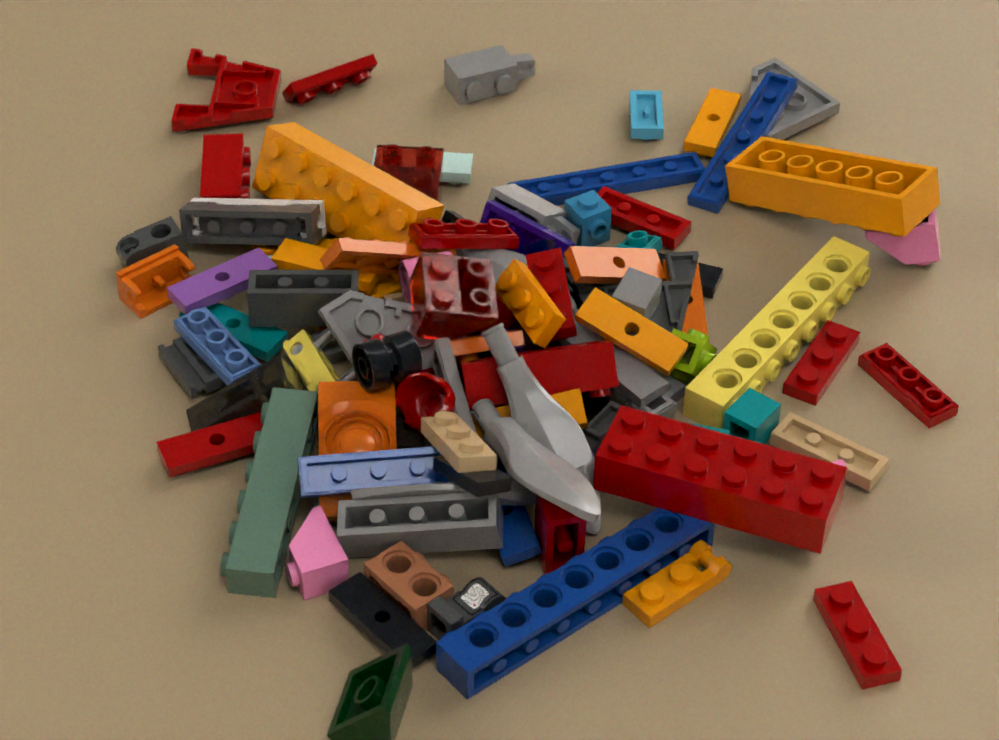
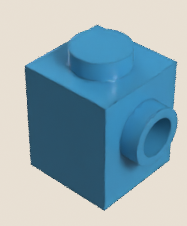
M594 190L564 201V210L567 211L565 219L580 229L576 246L593 247L610 240L612 208Z

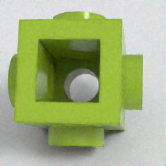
M673 328L671 333L689 343V346L670 376L689 384L692 378L694 379L717 356L716 352L718 349L708 342L709 336L702 332L689 328L688 333Z

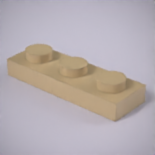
M441 411L435 413L433 417H421V433L457 473L496 470L497 455L459 415L453 412Z
M789 412L771 432L770 444L780 449L827 462L843 459L847 467L845 480L867 491H870L888 470L889 458L792 412Z

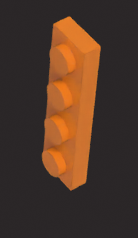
M344 237L334 241L320 259L324 270H359L362 273L398 275V264L401 260L421 257L426 261L428 255L448 250L452 253L455 261L458 259L455 249H420L417 244H411L407 241L397 243L383 242L378 239L370 241L354 240Z

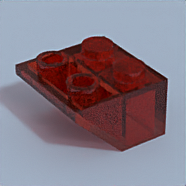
M395 144L377 145L374 161L376 168L441 203L444 148H432L429 146L410 147Z
M429 252L420 253L410 277L415 337L427 339L449 337V340L452 341L497 323L499 317L492 260Z

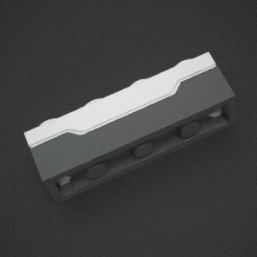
M193 198L179 209L181 232L183 233L185 243L281 245L284 239L288 238L316 245L327 233L324 200Z

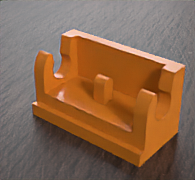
M174 244L117 271L119 299L142 319L172 304L173 302L168 298L167 287L192 277L189 272L196 268L193 262Z

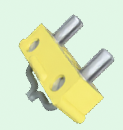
M328 328L315 338L302 329L289 341L285 340L283 342V348L292 361L288 367V372L295 383L292 389L298 390L300 387V381L294 372V367L309 391L318 392V382L358 380L354 367L339 378L322 350L324 346L334 339Z

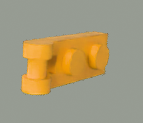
M704 540L697 541L688 553L623 593L622 605L648 628H651L726 579L732 570V564L723 556L717 557L714 555L713 548ZM702 565L707 568L703 572L698 570Z

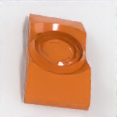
M359 381L318 382L319 455L397 449L395 382L392 381L389 387L372 392L366 391ZM352 494L319 497V506H321L328 521H337L338 501L353 500Z

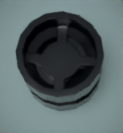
M399 331L385 335L382 341L372 339L358 343L353 347L352 363L360 385L368 392L389 387L392 381L401 383L409 374L422 372L420 349L409 331Z

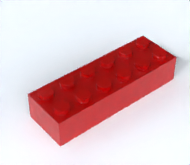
M621 405L595 455L593 489L821 554L842 502L847 467Z

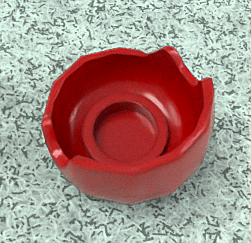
M418 372L409 374L398 385L395 395L396 407L403 412L404 422L414 429L421 431V417H433L435 413L441 411L453 413L455 411L456 397L454 391L443 378L431 373Z

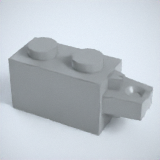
M503 45L444 59V85L458 105L517 91L518 81L535 75V59L530 53L509 55Z
M514 183L491 188L487 201L495 200L566 239L577 243L580 229L565 219L567 211Z

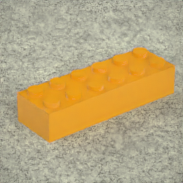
M290 122L266 127L252 188L271 199L324 200L326 230L336 237H349L354 240L368 241L378 239L383 242L397 243L407 241L411 244H416L408 236L410 224L423 223V220L427 218L441 220L444 209L443 204L299 124Z
M761 136L725 165L729 198L732 202L742 203L747 207L757 206L772 209V211L777 213L796 214L808 219L826 220L832 224L856 226L862 230L885 232L896 237L906 236L940 205L937 167L764 136Z

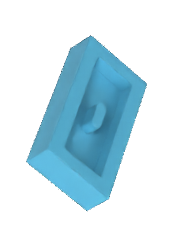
M630 90L631 139H663L662 91Z

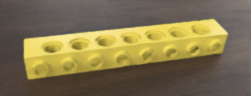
M833 236L686 386L683 415L704 426L723 429L725 411L749 388L761 393L763 387L769 381L774 382L781 368L788 361H794L800 348L806 342L810 343L814 339L818 329L827 320H832L835 311L841 304L846 305L849 302L856 288L866 284L871 273V268L868 267L870 252Z

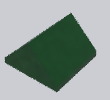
M409 645L399 646L349 672L327 737L331 740L396 739L413 687L412 648Z

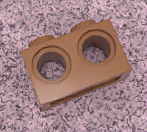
M402 540L364 563V575L425 631H427V603L439 595L443 599H447L454 594V586L445 574H439L427 563L420 552L413 551Z

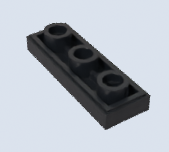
M363 573L355 574L328 591L329 601L384 653L404 644L409 645L412 648V668L436 653L437 641Z

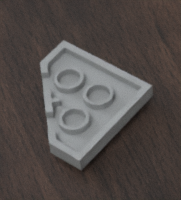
M777 58L752 68L749 100L767 72L797 79L796 91L767 137L783 140L839 113L840 102Z
M349 290L317 311L352 366L353 347L364 339L369 340L374 334L389 335L403 330L409 331L420 349L422 370L432 367L434 341L437 338L449 337V340L466 338L451 313L415 307L413 304L387 298L372 297L353 290Z

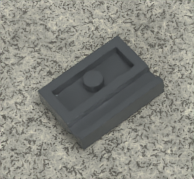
M182 337L174 339L173 344L164 347L163 344L158 346L159 358L191 399L196 398V393L205 391L209 393L227 386Z

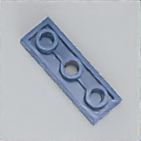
M205 306L192 310L188 314L174 320L175 331L231 390L263 376V366Z

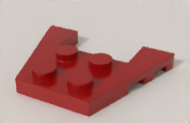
M191 48L187 62L188 75L217 76L210 105H175L171 119L172 131L177 132L273 118L281 84V70L247 61L239 65L227 62V56L216 54L214 58L204 56L203 50Z

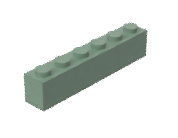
M273 387L269 402H263L262 431L256 430L254 435V460H248L246 465L245 482L248 484L246 490H240L238 495L237 512L240 513L238 521H232L230 525V552L223 553L220 566L221 576H226L228 593L276 598L300 501L297 458L311 456L318 427V392Z

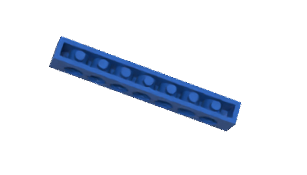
M658 507L644 517L634 519L624 529L612 536L603 538L596 546L581 555L573 556L563 566L539 577L535 583L520 592L510 594L505 601L488 611L479 613L472 621L459 629L446 633L436 642V670L468 700L620 605L623 600V593L688 553L697 541L704 540L712 547L715 524Z

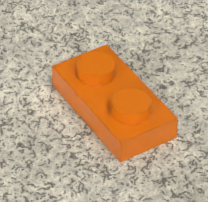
M522 330L506 331L513 346L525 345ZM482 335L450 340L457 362L479 359L478 352L490 351Z

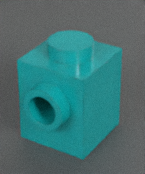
M749 388L725 411L723 429L730 430V435L765 444L770 439L771 432L779 424L781 404Z

